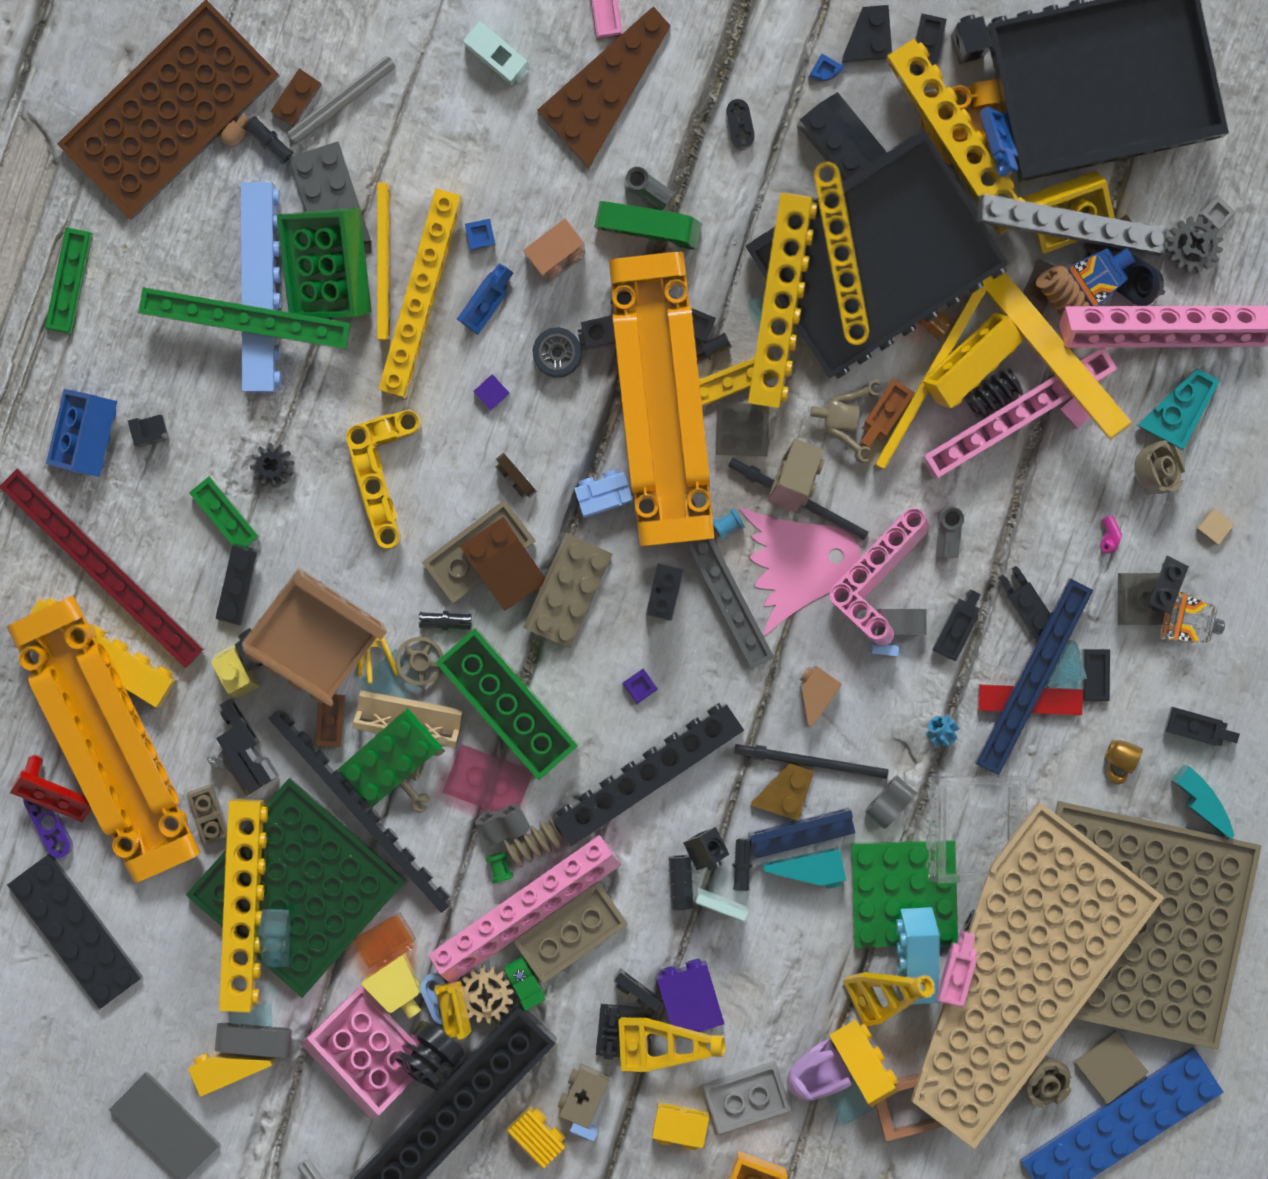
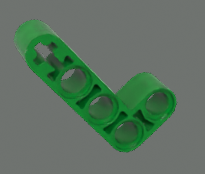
M599 201L594 228L612 233L671 242L681 248L697 250L702 223L694 217L685 214Z

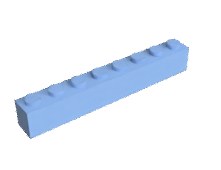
M241 182V295L243 305L277 310L281 309V294L277 293V283L281 282V269L277 267V257L281 256L280 241H276V231H278L276 205H280L281 196L280 190L276 189L273 182ZM242 332L243 392L277 393V387H281L282 375L281 371H277V361H281L282 352L281 345H277V338Z

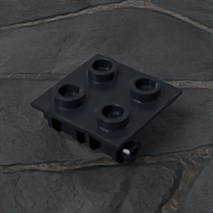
M601 1003L596 1055L603 1056V1059L613 1060L614 1057L620 1058L619 1019L621 1017L651 1019L652 1008L648 1011L643 1007ZM650 1034L647 1035L648 1046H649V1036H650Z

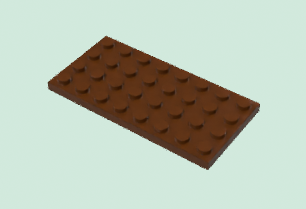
M204 0L57 145L132 220L221 134L229 122L231 123L232 120H235L280 75L208 0Z

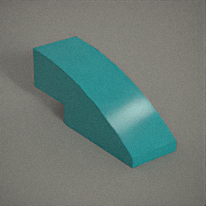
M1183 765L1171 781L1191 796L1185 805L1223 836L1232 839L1235 834L1230 819L1215 792L1190 766Z

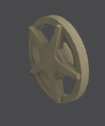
M414 637L405 641L399 647L396 653L395 665L401 678L413 685H426L439 677L442 670L435 662L430 660V656L427 654L432 645L437 650L439 659L443 656V652L436 642L426 637ZM415 641L428 643L422 651L416 652L408 646V644ZM405 648L410 655L409 663L401 667L400 655ZM429 666L439 667L432 678L424 681V670ZM412 668L417 671L419 681L408 678L403 673V670Z

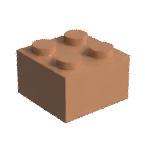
M565 218L523 249L527 260L545 282L547 279L553 281L563 273V267L570 263L573 266L584 257L585 244Z

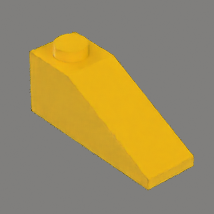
M206 1052L193 1058L194 1063L188 1067V1070L199 1096L202 1097L272 1066L276 1060L275 1057L215 1053L209 1056Z

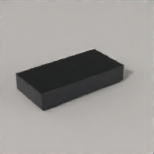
M1083 649V701H1110V649Z

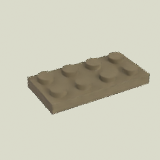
M505 499L422 561L423 565L453 604L483 582L460 548V545L502 517H505L525 548L536 542Z
M565 533L523 628L571 648L613 554Z
M598 881L513 942L542 984H544L627 926L628 922Z

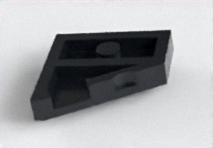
M889 5L862 7L843 54L842 63L887 59V56L892 53Z

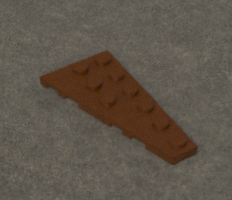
M654 6L537 109L538 113L588 169L592 166L610 131L615 126L637 84L671 28V25Z

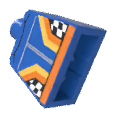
M1107 248L1068 266V269L1091 304L1099 306L1128 279L1123 269L1134 263L1135 259L1128 249L1114 256L1110 249Z

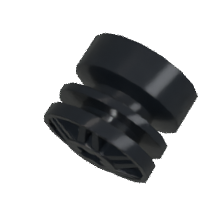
M422 1020L411 1034L417 1046L404 1043L402 1048L405 1052L398 1051L394 1058L414 1080L431 1089L438 1090L442 1085L439 1078L446 1079L448 1077V1073L442 1067V1064L454 1068L465 1052L444 1031Z

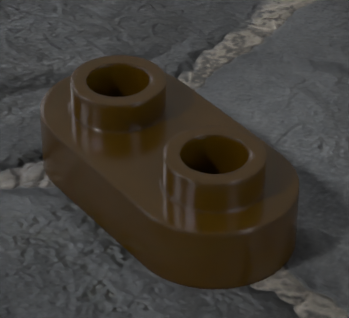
M504 452L496 458L498 464L495 467L505 478L510 475L516 482L512 487L522 498L525 495L530 498L537 492Z

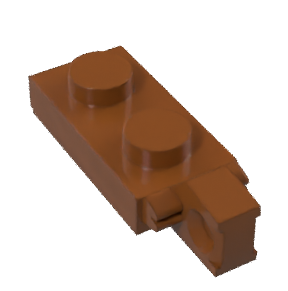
M893 378L864 421L865 424L862 429L866 433L859 444L870 448L875 438L882 441L915 392Z

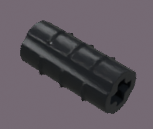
M689 855L669 856L668 871L670 877L671 909H693L694 893L691 858Z

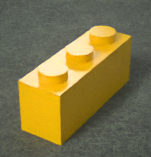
M855 1019L829 1035L870 1107L898 1092L895 1085L899 1082L891 1069L885 1070L881 1062L886 1059L879 1047L873 1048L868 1039L872 1038V1035L865 1023L860 1026Z

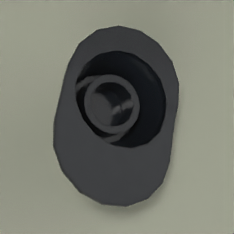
M1132 254L1135 262L1123 269L1128 279L1116 291L1137 306H1147L1160 295L1165 294L1166 291L1163 289L1164 278L1158 269Z

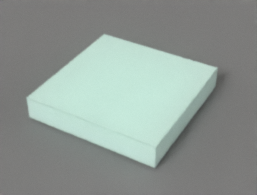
M697 887L694 894L696 904L739 921H745L748 914L746 905Z

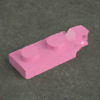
M961 931L957 944L952 943L951 949H949L936 997L938 1002L964 1007L977 956H975L976 949L972 948L975 935L972 933Z

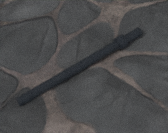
M732 457L728 467L743 474L746 480L752 483L757 482L771 490L774 482L772 478L760 472L761 469L753 465L750 467ZM808 499L805 506L801 505V507L862 540H865L869 531Z
M735 744L734 754L754 757V760L758 761L768 759L883 779L888 777L889 769L771 750L766 749V746L757 744L755 747Z

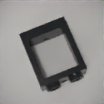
M658 563L646 615L672 621L684 569ZM657 587L661 588V592L659 594L655 592V589Z

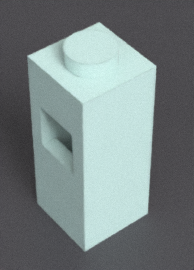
M481 21L476 24L463 40L464 46L511 86L516 81L521 83L529 73L527 70L529 67L528 61Z

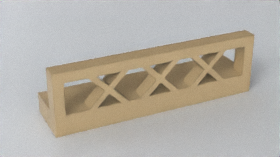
M361 690L352 729L379 733L406 708H409L435 739L444 737L440 736V734L452 735V738L445 737L448 740L445 746L455 748L460 732L463 710ZM361 718L373 720V722L361 721Z

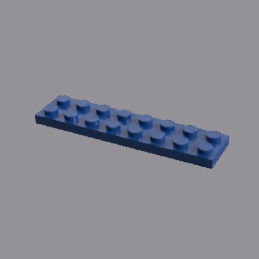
M1192 1047L1117 1096L1110 1103H1106L1020 1160L1032 1179H1092L1224 1092L1197 1050Z

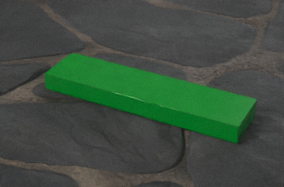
M69 227L65 228L45 329L71 335L73 333L93 237L92 232Z

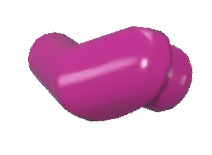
M1113 515L1101 519L1106 533L1101 541L1100 549L1106 554L1115 552L1122 539V533Z

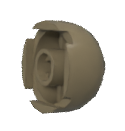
M1166 440L1145 446L1136 456L1134 463V472L1139 484L1145 490L1155 494L1176 491L1184 482V480L1180 481L1181 473L1185 472L1183 457L1175 445H1168L1167 442L1169 441Z

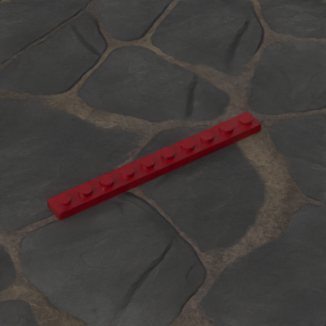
M17 468L0 485V489L184 668H187L205 650L20 469Z

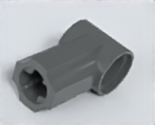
M635 166L631 168L624 179V184L630 192L636 193L658 210L663 211L675 194V192L649 175L642 167ZM634 173L640 174L643 177L644 183L640 186H634L630 182V176Z
M946 506L941 509L938 515L939 527L935 556L958 558L964 514L959 508ZM950 511H954L958 518L957 522L953 525H947L945 522V515Z

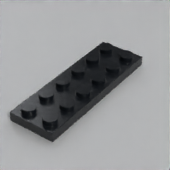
M47 854L7 884L99 1010L143 978L53 856Z

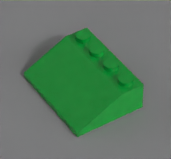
M360 208L277 214L288 312L318 318L357 317L372 312Z

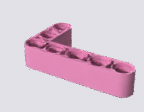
M911 508L905 511L830 590V600L836 608L878 646H885L891 643L894 638V631L887 620L869 605L864 598L929 531V522L922 510L918 508ZM921 519V523L917 527H910L913 520ZM896 538H903V542L900 545L892 546ZM885 556L883 563L879 565L874 564L876 558ZM867 575L865 582L856 583L859 576ZM842 594H849L845 602H838ZM867 610V615L863 619H856L858 612ZM886 627L884 634L881 636L874 635L877 628Z

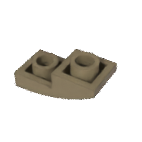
M209 784L187 792V798L196 817L195 823L204 845L226 838L227 825L213 785Z

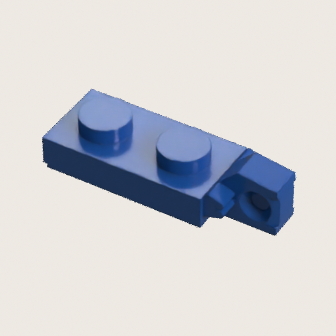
M985 107L980 111V115L983 121V129L989 140V149L994 155L993 158L997 160L995 168L999 176L1008 178L1018 170L1015 161L1018 153L1004 113Z
M499 263L485 277L456 320L478 335L507 295L505 291L508 286L507 282L514 273Z

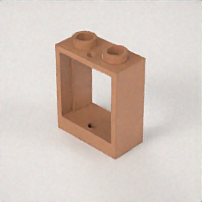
M920 1073L898 1078L899 1083L895 1085L896 1089L901 1091L915 1087ZM886 1099L876 1104L886 1142L944 1127L933 1118L893 1128Z

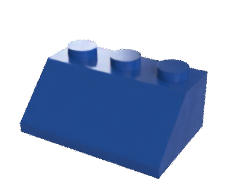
M64 389L46 464L99 477L104 466L106 447L110 441L112 422L116 416L117 401Z

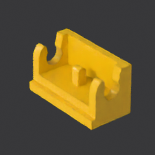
M461 981L436 985L434 993L437 995L444 1032L451 1038L465 1039L472 1031Z

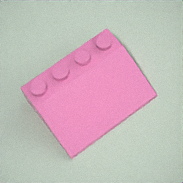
M362 985L300 1043L370 1119L379 1116L414 1080L396 1062L394 1056L398 1051L405 1052L402 1048L404 1043H410L415 1046L417 1044Z

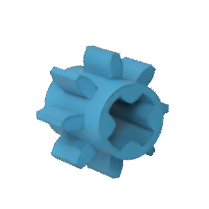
M949 715L945 717L936 716L927 724L930 731L926 732L925 735L937 748L940 745L948 747L958 738L955 731H958L960 728Z

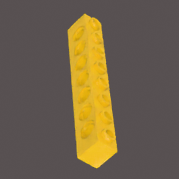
M914 38L889 54L886 63L976 202H979V196L983 194L1024 201L1022 197L1017 198L1012 189L1015 187L1011 179L999 176L995 168L997 160L984 147L986 144L984 137L979 131L975 132L969 124L972 122L969 114L964 108L960 110L955 102L958 100L955 92L951 87L946 88L941 80L943 75L937 65L932 66L927 59L929 53L921 42L918 44ZM919 65L923 69V74L915 76L911 74L909 67ZM924 88H935L937 96L934 98L927 97L924 94ZM940 109H948L951 112L952 118L943 120L939 117L938 111ZM957 130L962 131L966 136V140L964 142H957L953 139L952 133ZM971 152L976 153L980 158V163H969L966 157L967 154ZM985 174L992 176L994 185L990 187L983 185L981 176ZM992 225L998 236L1011 229Z
M435 188L378 388L383 393L404 399L407 398L463 202L461 195Z
M780 193L748 403L780 408L782 402H787L789 387L785 386L786 376H791L793 361H789L790 350H795L797 335H793L794 324L799 325L801 309L797 308L798 298L803 299L805 283L801 282L802 272H807L809 265V256H805L806 246H811L814 230H810L809 227L811 219L816 218L818 203H813L814 197ZM794 214L800 215L803 220L802 227L798 230L791 228L789 225V219ZM788 241H794L798 244L799 250L795 256H790L785 251V245ZM785 267H789L794 271L795 276L791 282H785L781 278V271ZM779 294L789 296L790 305L788 308H781L777 304ZM775 320H782L786 324L784 334H777L773 330ZM771 346H777L781 349L782 357L780 360H773L769 356ZM767 372H773L777 375V385L770 386L765 382Z
M231 799L228 802L219 1011L251 1012L255 1005L259 1004L260 991L256 989V979H260L261 964L257 963V953H261L262 937H258V927H262L263 911H259V902L264 899V885H260L261 875L265 874L266 861L262 859V848L265 849L267 843V834L263 833V822H267L268 807H264V800ZM244 820H249L253 823L254 831L252 833L243 831L242 822ZM243 846L251 848L253 852L251 859L242 857L241 848ZM245 872L251 876L252 882L250 885H243L240 882L239 877L241 873ZM239 899L249 901V911H242L239 908ZM238 925H244L249 929L248 937H241L238 934ZM238 951H243L247 954V963H240L236 959ZM235 978H243L247 983L246 989L237 988Z

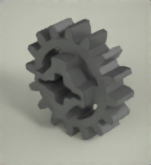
M1190 216L1186 218V224L1180 220L1176 223L1178 229L1172 227L1169 230L1173 237L1166 238V242L1170 243L1171 246L1165 249V252H1172L1173 256L1170 257L1169 262L1176 260L1178 262L1176 269L1185 266V273H1190L1194 268L1196 274L1202 272V266L1206 270L1212 267L1210 261L1214 263L1219 261L1218 256L1215 254L1223 252V248L1218 246V243L1222 242L1223 238L1216 237L1220 229L1215 228L1212 230L1210 228L1212 225L1211 220L1204 224L1203 217H1198L1194 222L1193 217ZM1193 228L1199 229L1204 233L1195 232ZM1179 237L1182 240L1180 249H1178ZM1196 241L1198 246L1192 249L1190 244ZM1208 241H1210V251H1209V252L1207 251ZM1185 256L1191 257V258H1193V259H1194L1195 261H1197V262L1189 261V260L1185 259L1184 257H1185Z

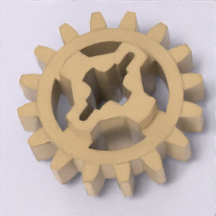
M482 965L479 973L472 969L470 971L471 978L466 975L463 977L466 985L462 984L466 1007L469 1010L468 1017L471 1018L473 1015H476L478 1023H480L482 1017L486 1018L487 1023H491L492 1016L500 1020V1012L508 1013L509 1008L506 1004H512L514 1000L508 997V995L514 993V988H507L511 983L510 979L503 980V970L498 974L494 973L495 966H492L490 971H486L485 966ZM489 978L498 982L500 986L492 984ZM479 979V986L469 991L471 984ZM484 984L485 989H487V992L492 993L489 997L488 1003L485 1000V997L483 995H480L483 991ZM503 998L501 1004L493 1009L494 1001ZM476 1002L482 1007V1010L477 1009L472 1003Z

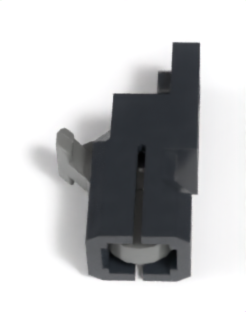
M232 698L220 704L222 709L220 714L228 725L232 724L233 728L216 738L223 750L217 757L208 756L207 760L211 767L228 770L244 794L248 796L278 777L279 774L268 757L260 756L254 748L260 740Z

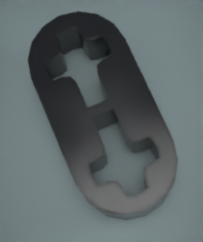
M734 99L730 101L726 108L728 128L733 145L740 150H745L752 146L755 139L752 118L748 104L742 99ZM735 105H738L739 109H744L745 111L741 114L742 122L737 121L736 114L730 113L734 110ZM743 126L744 133L750 135L746 143L736 139L740 133L739 127Z

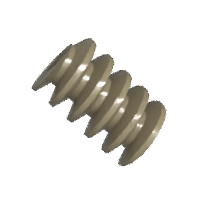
M551 816L548 817L549 825H546L541 820L539 821V830L531 825V834L525 833L521 836V839L512 838L511 844L504 840L513 861L519 867L524 866L523 858L528 862H532L533 853L539 858L542 857V848L547 853H550L552 851L551 844L556 848L561 847L560 839L562 837Z

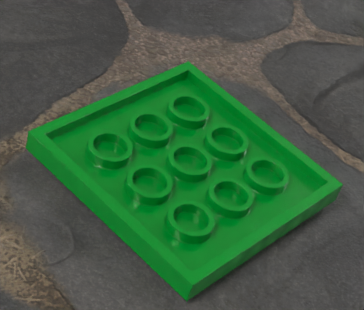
M955 840L851 843L853 939L855 948L896 947V942H900L896 930V919H901V909L930 907L933 909L939 932V945L957 944L958 915Z

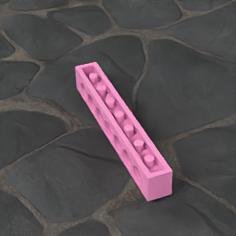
M1267 306L1065 307L1059 324L1065 348L1268 346Z
M1100 348L1080 360L1097 381L1117 369L1105 348ZM1053 376L921 458L932 477L937 479L1072 397V395L1060 380Z
M599 835L428 955L439 974L448 982H455L620 867L621 863L611 847Z

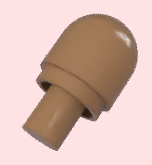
M243 113L237 122L235 120H232L231 123L229 122L221 132L222 143L227 147L237 146L246 136L247 131L244 127L250 118Z

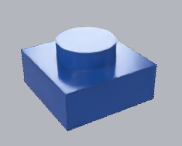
M490 219L465 224L471 251L496 245Z

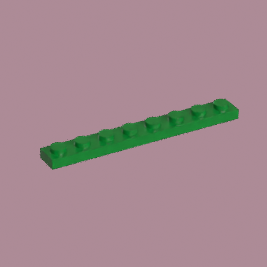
M142 287L138 313L142 315L347 350L351 324L347 322Z

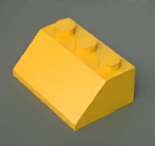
M1096 170L1023 197L1025 202L1115 219L1107 181ZM1034 233L1043 254L1078 242L1076 240Z

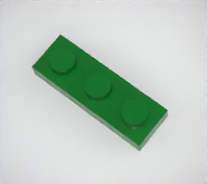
M210 476L189 492L231 545L235 543L248 547L260 537Z

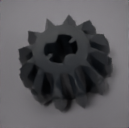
M272 443L267 444V452L263 447H258V452L261 456H251L253 460L258 461L257 464L250 465L251 470H259L254 474V479L258 480L263 477L261 482L263 486H267L271 480L272 487H277L278 479L283 484H286L287 479L284 477V474L289 476L294 474L293 471L287 470V466H294L295 461H286L292 453L286 451L282 454L283 446L280 444L276 447L275 451ZM269 460L278 462V465H275L278 467L276 471L267 469V466H270V464H267Z

